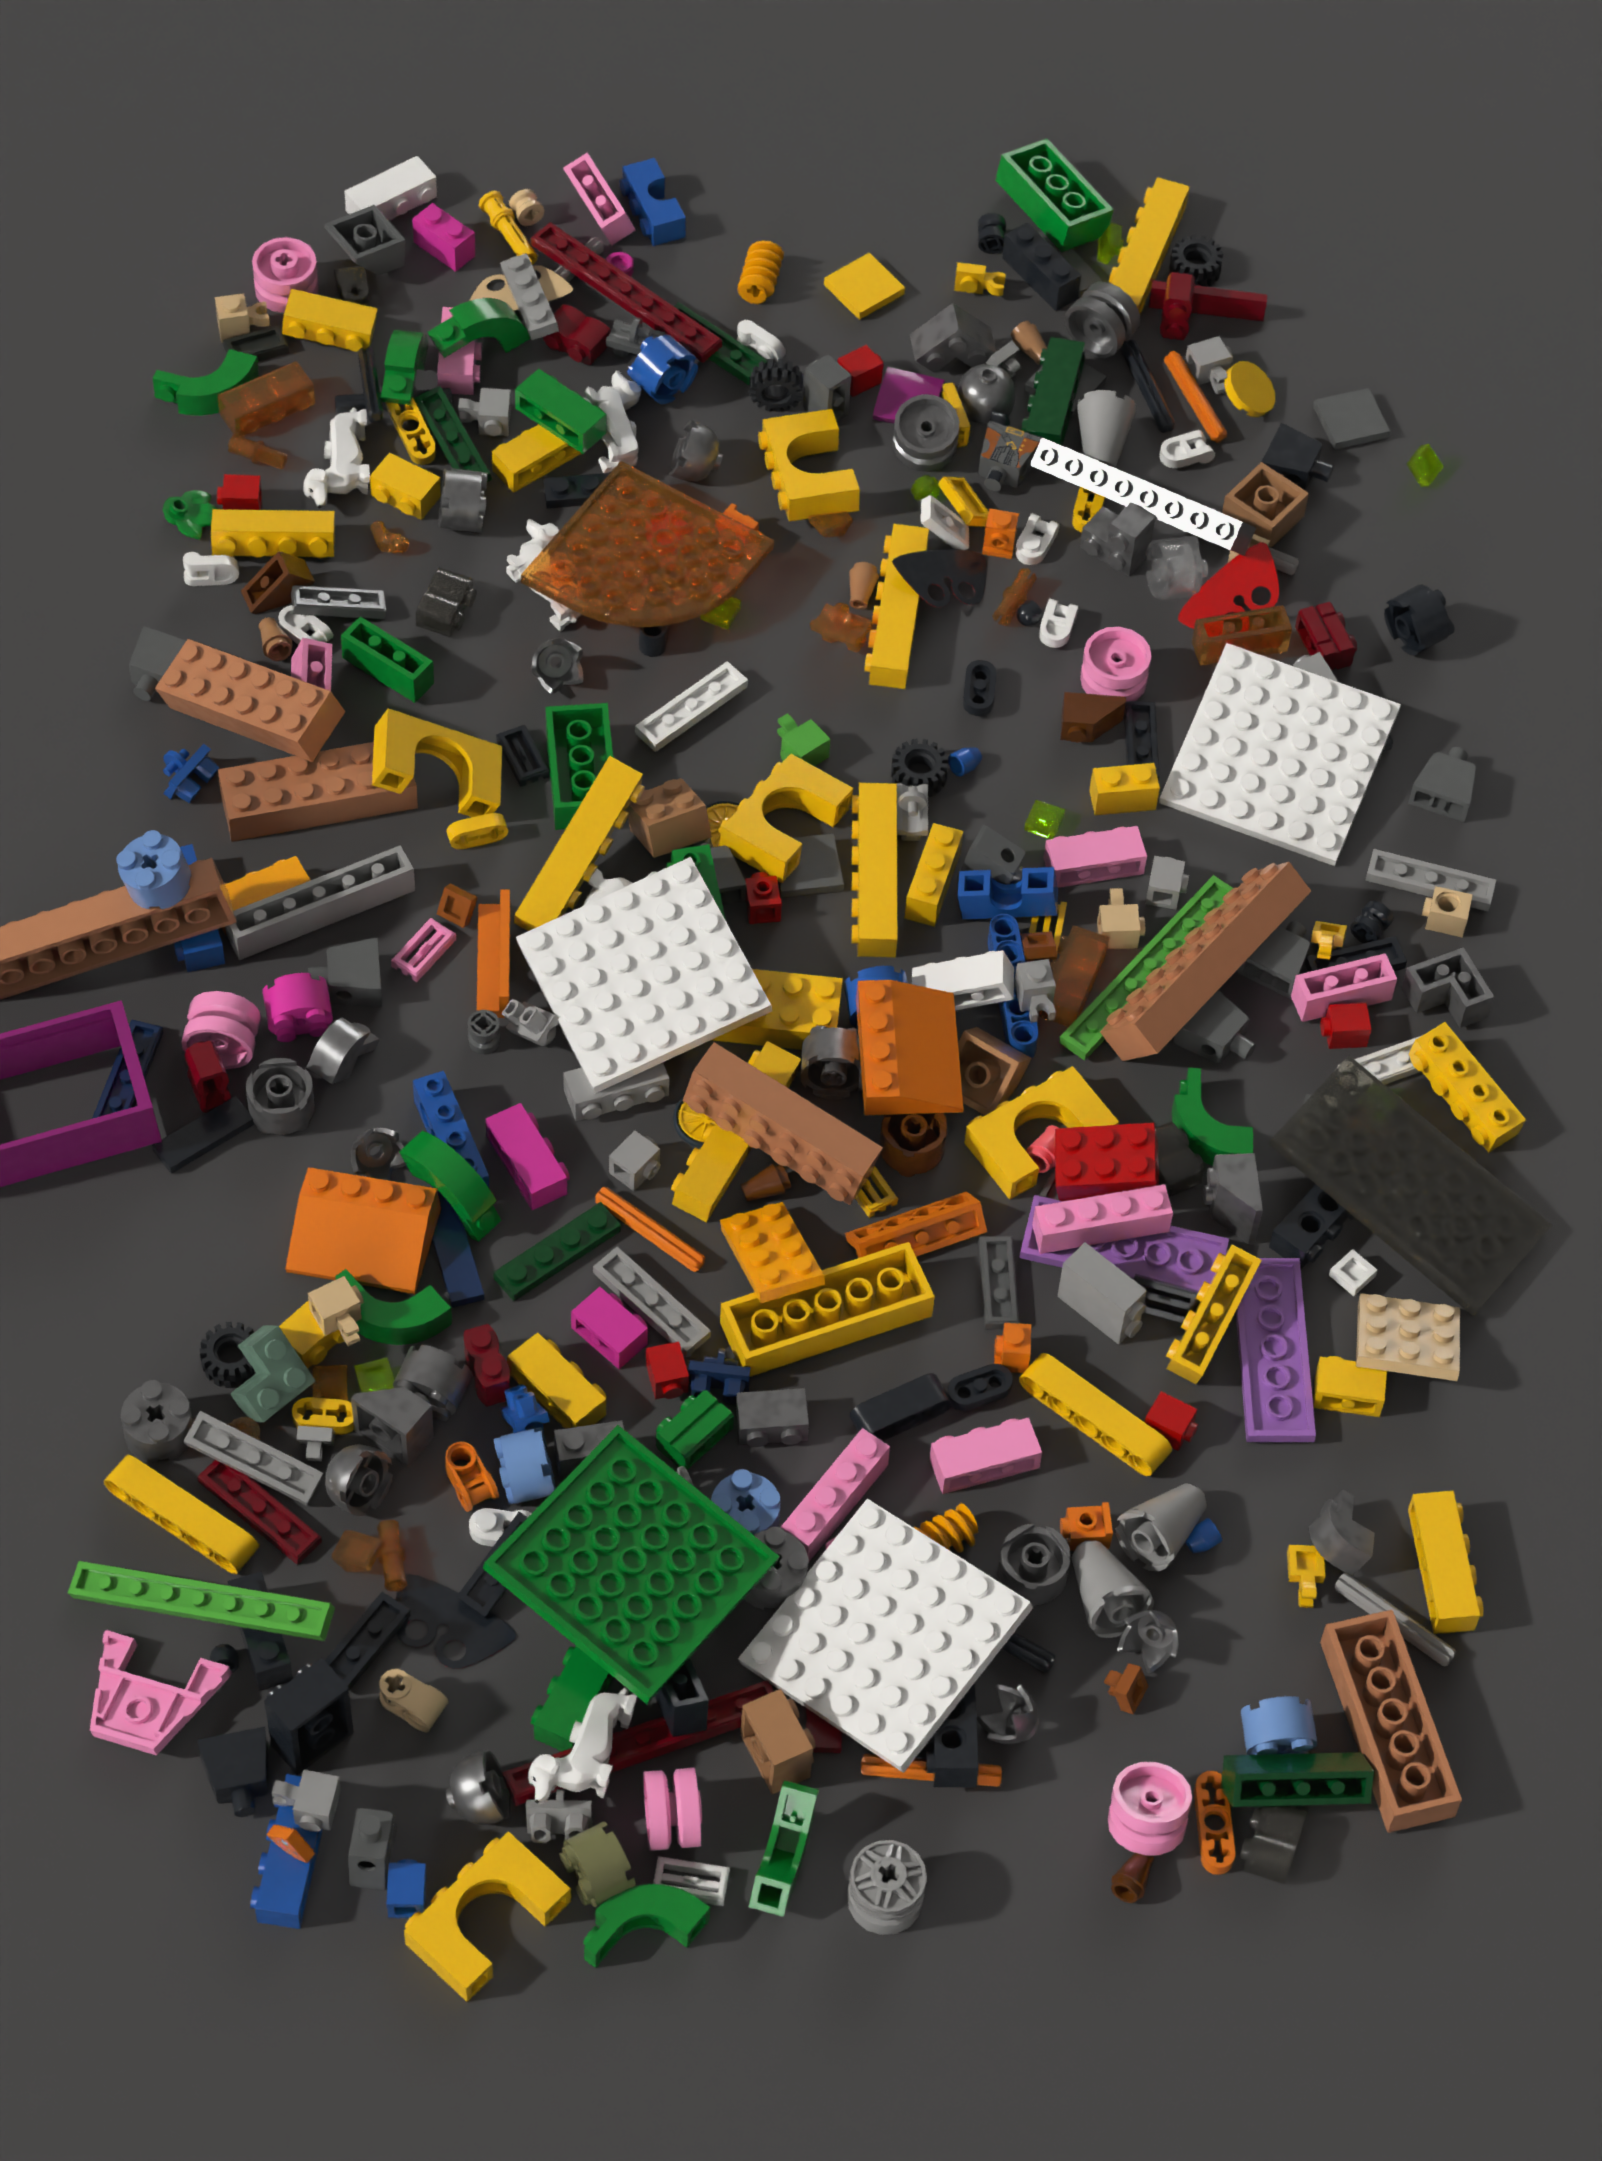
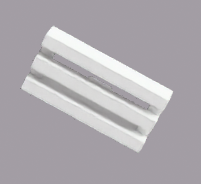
M658 1856L653 1884H661L662 1882L718 1891L716 1893L673 1886L691 1893L704 1903L724 1906L730 1868ZM667 1869L720 1878V1882L698 1879L692 1876L663 1873V1870Z

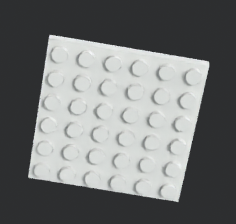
M1226 643L1161 793L1159 803L1335 866L1398 716L1401 704Z
M691 857L516 937L517 943L553 1013L559 1017V1025L594 1093L609 1088L773 1011L771 1003Z
M866 1499L808 1571L800 1588L787 1597L738 1660L741 1665L765 1681H769L777 1689H782L783 1693L904 1773L1033 1607L1031 1602L874 1502Z

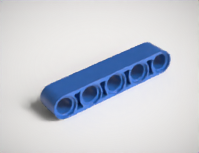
M998 914L990 921L988 950H1003L1014 966L1015 981L1017 963L1025 962L1018 922L1009 914ZM1014 988V1000L998 1002L1005 1042L1033 1058L1038 1041L1037 1022H1030L1029 1011L1021 1012Z

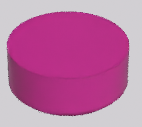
M615 252L606 258L608 262L630 277L632 276L634 261L630 255L623 252Z

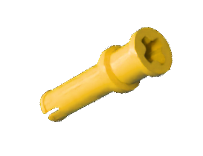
M499 191L486 193L479 201L480 209L488 214L490 224L494 229L499 230L503 234L517 256L527 253L533 265L537 261L538 254L515 223L514 212L511 208L505 206L503 196Z

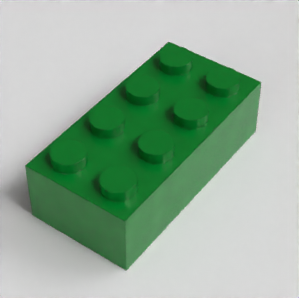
M1047 138L1001 155L995 181L1061 252L1107 235L1114 209Z
M608 703L545 707L555 830L567 828L609 756L613 757Z

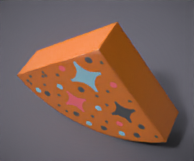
M273 1825L266 1834L282 1850L304 1863H308L315 1854L314 1850L296 1829Z

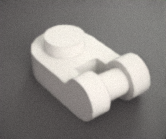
M750 320L739 322L737 341L766 360L773 359L774 363H778V359H782L785 356V347L775 336Z
M1196 430L1165 440L1161 445L1159 457L1165 466L1181 468L1197 462L1202 464L1208 463L1214 459L1215 452L1210 445L1206 444V437L1203 432Z
M1032 513L1017 540L1015 550L1017 559L1027 565L1040 563L1053 544L1059 532L1060 524L1052 520L1048 523L1041 520V516ZM1038 531L1044 533V536L1040 537L1038 535H1035V532Z
M188 552L183 556V566L185 568L184 581L189 586L227 585L238 579L239 565L237 560L231 556H200L196 552Z
M1049 598L1040 624L1039 638L1041 642L1053 648L1065 645L1070 638L1079 606L1069 604V606L1058 604V600Z
M292 605L283 608L279 613V626L298 645L302 638L326 643L333 638L331 629L314 615L293 614ZM309 629L314 632L311 636L306 634Z
M482 1508L471 1515L469 1533L476 1543L493 1547L503 1534L505 1526H509L519 1511L527 1517L532 1513L525 1510L512 1512Z

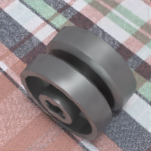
M1099 281L1092 284L1065 314V326L1073 341L1085 342V352L1099 358L1113 356L1140 325V314L1134 301L1120 287L1109 282Z
M922 394L904 402L895 415L893 448L897 458L905 466L915 471L931 472L941 469L948 464L957 450L959 418L956 410L947 400L936 395Z

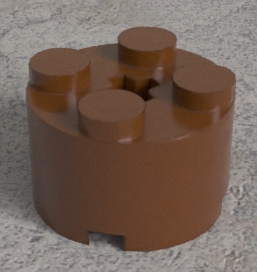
M944 1113L884 1115L879 1145L883 1147L881 1155L885 1162L904 1177L925 1173L936 1167L943 1159L945 1151L947 1120Z

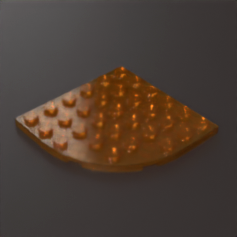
M621 461L521 574V583L571 610L602 622L631 627L665 626L699 617L727 601L741 588L773 550L774 540Z

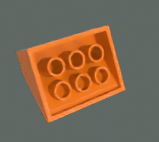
M895 980L858 981L856 1008L864 1116L963 1112L954 993Z
M308 1167L298 1198L285 1268L286 1272L335 1281V1276L347 1269L360 1285L416 1294L441 1211L437 1188Z

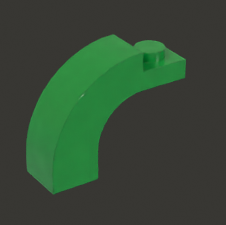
M479 298L457 305L449 310L452 315L451 318L427 332L443 358L482 337L496 338L505 353L530 339L526 327L513 309L506 302L495 298Z
M403 330L393 331L384 364L385 375L381 393L382 402L403 405L412 404L417 370L425 369L429 345L426 333Z
M229 349L222 365L215 372L197 378L156 370L153 376L155 398L166 402L178 403L179 414L202 416L225 411L241 402L253 389L259 377L257 356Z
M1188 1068L1186 1080H1180L1179 1094L1174 1096L1171 1111L1174 1129L1183 1145L1194 1156L1213 1166L1215 1155L1253 1153V1127L1231 1126L1213 1119L1206 1112L1201 1101V1068Z
M422 1130L399 1151L412 1176L437 1188V1191L450 1203L471 1239L479 1242L502 1221L493 1206L497 1200L489 1187L473 1167L445 1142Z
M347 1269L335 1276V1280L345 1276L351 1287L356 1285L359 1289L364 1304L360 1305L362 1319L356 1321L359 1327V1332L357 1333L370 1340L390 1345L413 1344L427 1340L452 1325L451 1307L431 1285L405 1301L384 1302L368 1294Z
M784 1780L768 1844L756 1873L749 1907L784 1917L804 1858L813 1824V1815L819 1789Z
M644 1884L631 1887L608 1898L596 1909V1925L600 1928L597 1926L593 1927L583 1941L585 1945L584 1960L596 1968L624 1935L641 1928L661 1930L687 1948L709 1922L710 1907L691 1893L673 1886Z

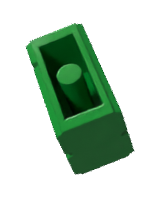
M704 1390L697 1397L691 1395L683 1402L680 1412L673 1419L670 1416L666 1417L656 1429V1446L676 1466H684L688 1470L733 1429L734 1415L707 1390Z

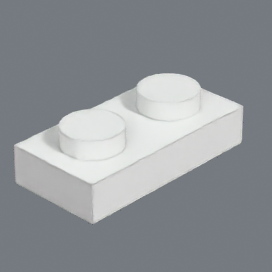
M932 495L922 499L920 518L923 526L931 530L955 550L968 549L969 526Z

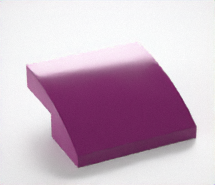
M887 367L873 411V419L895 424L897 411L908 399L922 394L936 395L941 398L945 380Z

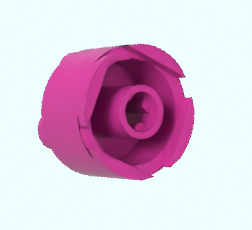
M311 973L288 974L275 979V986L268 989L267 985L263 988L262 994L268 1029L271 1033L277 1035L278 1041L291 1042L297 1038L296 1035L307 1033L313 1037H320L328 1029V1026L333 1021L327 981L324 977L319 976V981L312 979Z

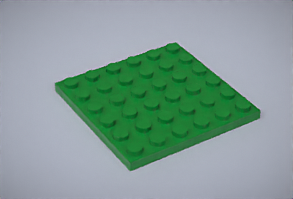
M617 1425L485 1561L483 1569L644 1703L648 1704L777 1563L780 1556Z

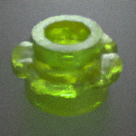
M929 475L919 477L911 488L914 499L921 502L922 499L929 495L937 499L940 493L938 480Z

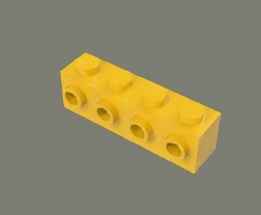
M213 509L211 522L212 555H228L231 557L253 556L260 558L274 556L278 551L295 557H334L335 511Z
M1446 1022L1415 1040L1408 1054L1413 1066L1418 1071H1422L1430 1081L1434 1092L1445 1099L1450 1105L1454 1116L1464 1122L1471 1131L1473 1139L1479 1145H1482L1489 1153L1519 1134L1526 1119Z
M1233 1244L1225 1255L1219 1252L1210 1269L1215 1273L1211 1283L1204 1281L1195 1298L1200 1301L1196 1312L1189 1310L1180 1327L1186 1330L1181 1341L1174 1339L1166 1354V1357L1171 1359L1166 1368L1167 1370L1194 1384L1198 1383L1262 1261L1261 1259Z
M1454 1490L1413 1494L1408 1507V1513L1433 1634L1475 1631L1479 1617H1483L1482 1598L1476 1596L1474 1586L1477 1583L1475 1566L1469 1565L1467 1556L1470 1553V1541L1468 1535L1463 1534L1461 1528L1463 1523L1461 1503H1456Z

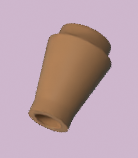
M1024 321L1012 330L1010 336L1020 350L1031 357L1037 365H1040L1042 349L1047 347L1036 325L1031 324L1029 321Z
M858 562L849 571V604L855 609L862 610L868 606V601L877 584L879 575L876 566L873 564Z
M268 617L261 620L259 629L261 631L264 655L273 661H282L288 658L292 652V640L281 629L274 618Z

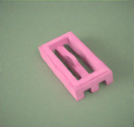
M430 918L391 960V967L396 970L400 968L404 975L410 974L412 980L418 982L456 941V933ZM435 929L436 933L419 948V951L411 958V960L408 963L405 962V960L413 953V951Z

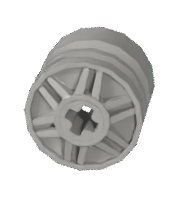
M883 1840L864 1847L854 1858L850 1870L847 1894L848 1906L855 1921L867 1931L880 1935L897 1934L908 1929L917 1920L923 1905L927 1882L925 1865L919 1854L907 1844L894 1840ZM888 1877L893 1879L889 1880L888 1883H884Z

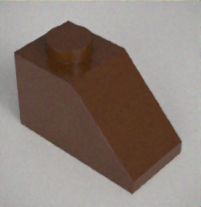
M278 551L246 584L241 593L250 612L258 614L292 603V586H312L315 580L304 559Z
M1064 692L1060 740L1075 743L1093 742L1123 721L1126 697Z

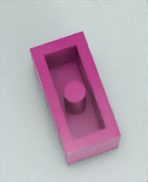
M430 204L412 219L414 243L453 271H458L475 257V232L435 204Z
M598 1287L571 1311V1328L618 1369L622 1368L648 1344V1326L643 1318L638 1314L632 1315L624 1308L623 1303L615 1294H608L601 1287Z

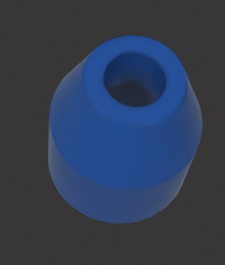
M976 747L961 748L948 756V764L951 771L959 777L973 771L982 760V754Z
M1206 1518L1194 1527L1185 1543L1192 1553L1208 1551L1223 1540L1215 1524L1209 1518Z

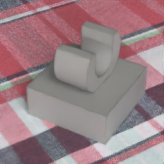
M1011 341L991 355L986 364L999 366L1012 378L1016 375L1015 372L1021 368L1018 361L1014 359L1019 348Z
M298 1426L297 1440L300 1444H307L306 1458L308 1461L322 1462L323 1445L334 1446L335 1431L333 1428Z

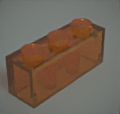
M295 361L219 394L220 416L235 437L239 438L314 405V384L298 362Z
M1284 605L1196 619L1192 645L1200 666L1218 663L1226 643L1260 655L1287 652L1292 627Z
M1074 925L1069 936H1062L1057 951L1061 955L1058 961L1052 960L1050 964L1056 984L1053 1001L1056 1015L1055 1019L1050 1021L1069 1027L1082 1014L1106 957L1109 937ZM1040 1010L1039 1017L1048 1020V1014Z

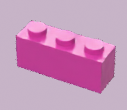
M519 1103L486 1118V1136L531 1210H535L567 1195V1181L570 1180V1176L564 1163H558L553 1156L554 1149L550 1140L547 1137L542 1138L538 1131L539 1125L533 1113H527L522 1104Z

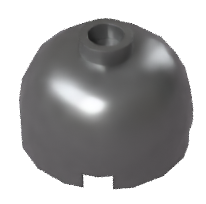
M991 364L977 365L967 371L960 380L957 392L967 418L979 423H989L992 410L1002 412L1007 416L1012 412L1015 404L1014 382L1007 372L999 366Z
M690 420L684 430L689 432L687 437L679 438L670 464L672 471L669 474L680 480L692 482L706 478L711 470L717 471L723 454L718 453L720 444L713 430L702 423Z
M357 1444L343 1448L333 1457L327 1467L325 1486L330 1499L342 1510L356 1516L367 1515L363 1511H366L370 1505L373 1509H376L388 1494L392 1483L393 1474L388 1472V1463L392 1464L391 1458L385 1452L370 1446Z
M479 1751L463 1758L453 1769L450 1777L451 1788L446 1789V1796L450 1807L453 1810L458 1809L463 1818L475 1824L486 1825L496 1823L508 1818L511 1813L508 1788L502 1791L499 1778L503 1777V1771L497 1758L491 1751Z

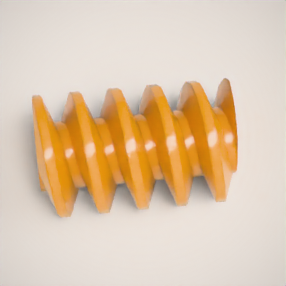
M758 241L749 247L737 289L739 295L745 301L752 304H761L774 293L779 269L784 259V251L778 244L771 241Z
M963 1503L957 1505L956 1510L949 1509L945 1511L944 1517L941 1515L933 1517L932 1523L929 1521L921 1523L920 1529L913 1527L949 1551L950 1546H953L958 1553L963 1551L962 1540H965L972 1547L975 1545L974 1534L978 1533L976 1520L968 1507Z

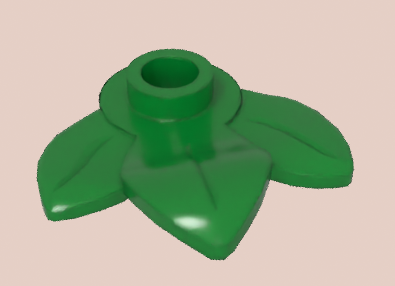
M191 490L185 492L181 497L174 496L168 498L164 502L163 513L165 519L169 523L177 525L178 530L183 535L200 540L202 527L211 526L212 510L217 508L209 504L212 497L209 493L201 490Z

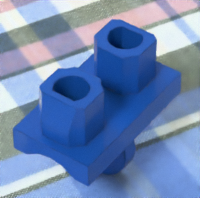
M203 744L188 761L185 760L189 756L187 750L182 749L179 753L169 750L163 756L164 762L167 765L163 772L167 776H171L173 772L176 774L169 781V787L163 794L170 800L176 794L184 801L190 803L202 788L191 779L192 775L195 773L208 783L219 769V766L208 757L211 749Z
M524 1384L504 1390L508 1406L502 1407L500 1410L502 1418L513 1427V1433L540 1427L543 1430L542 1423L550 1422L548 1412L536 1402L534 1393L527 1392Z

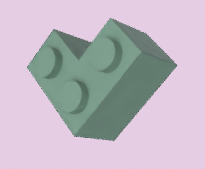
M263 1325L238 1345L256 1374L230 1394L249 1421L265 1422L316 1380L279 1326Z

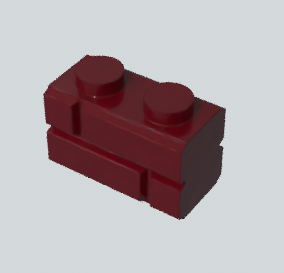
M1331 602L1318 604L1316 607L1311 606L1300 609L1295 628L1309 655L1312 656L1320 652L1331 671L1335 668L1341 669L1350 666L1353 663L1354 654L1357 652V642L1352 634L1348 635L1345 629L1343 614L1340 611L1336 612Z

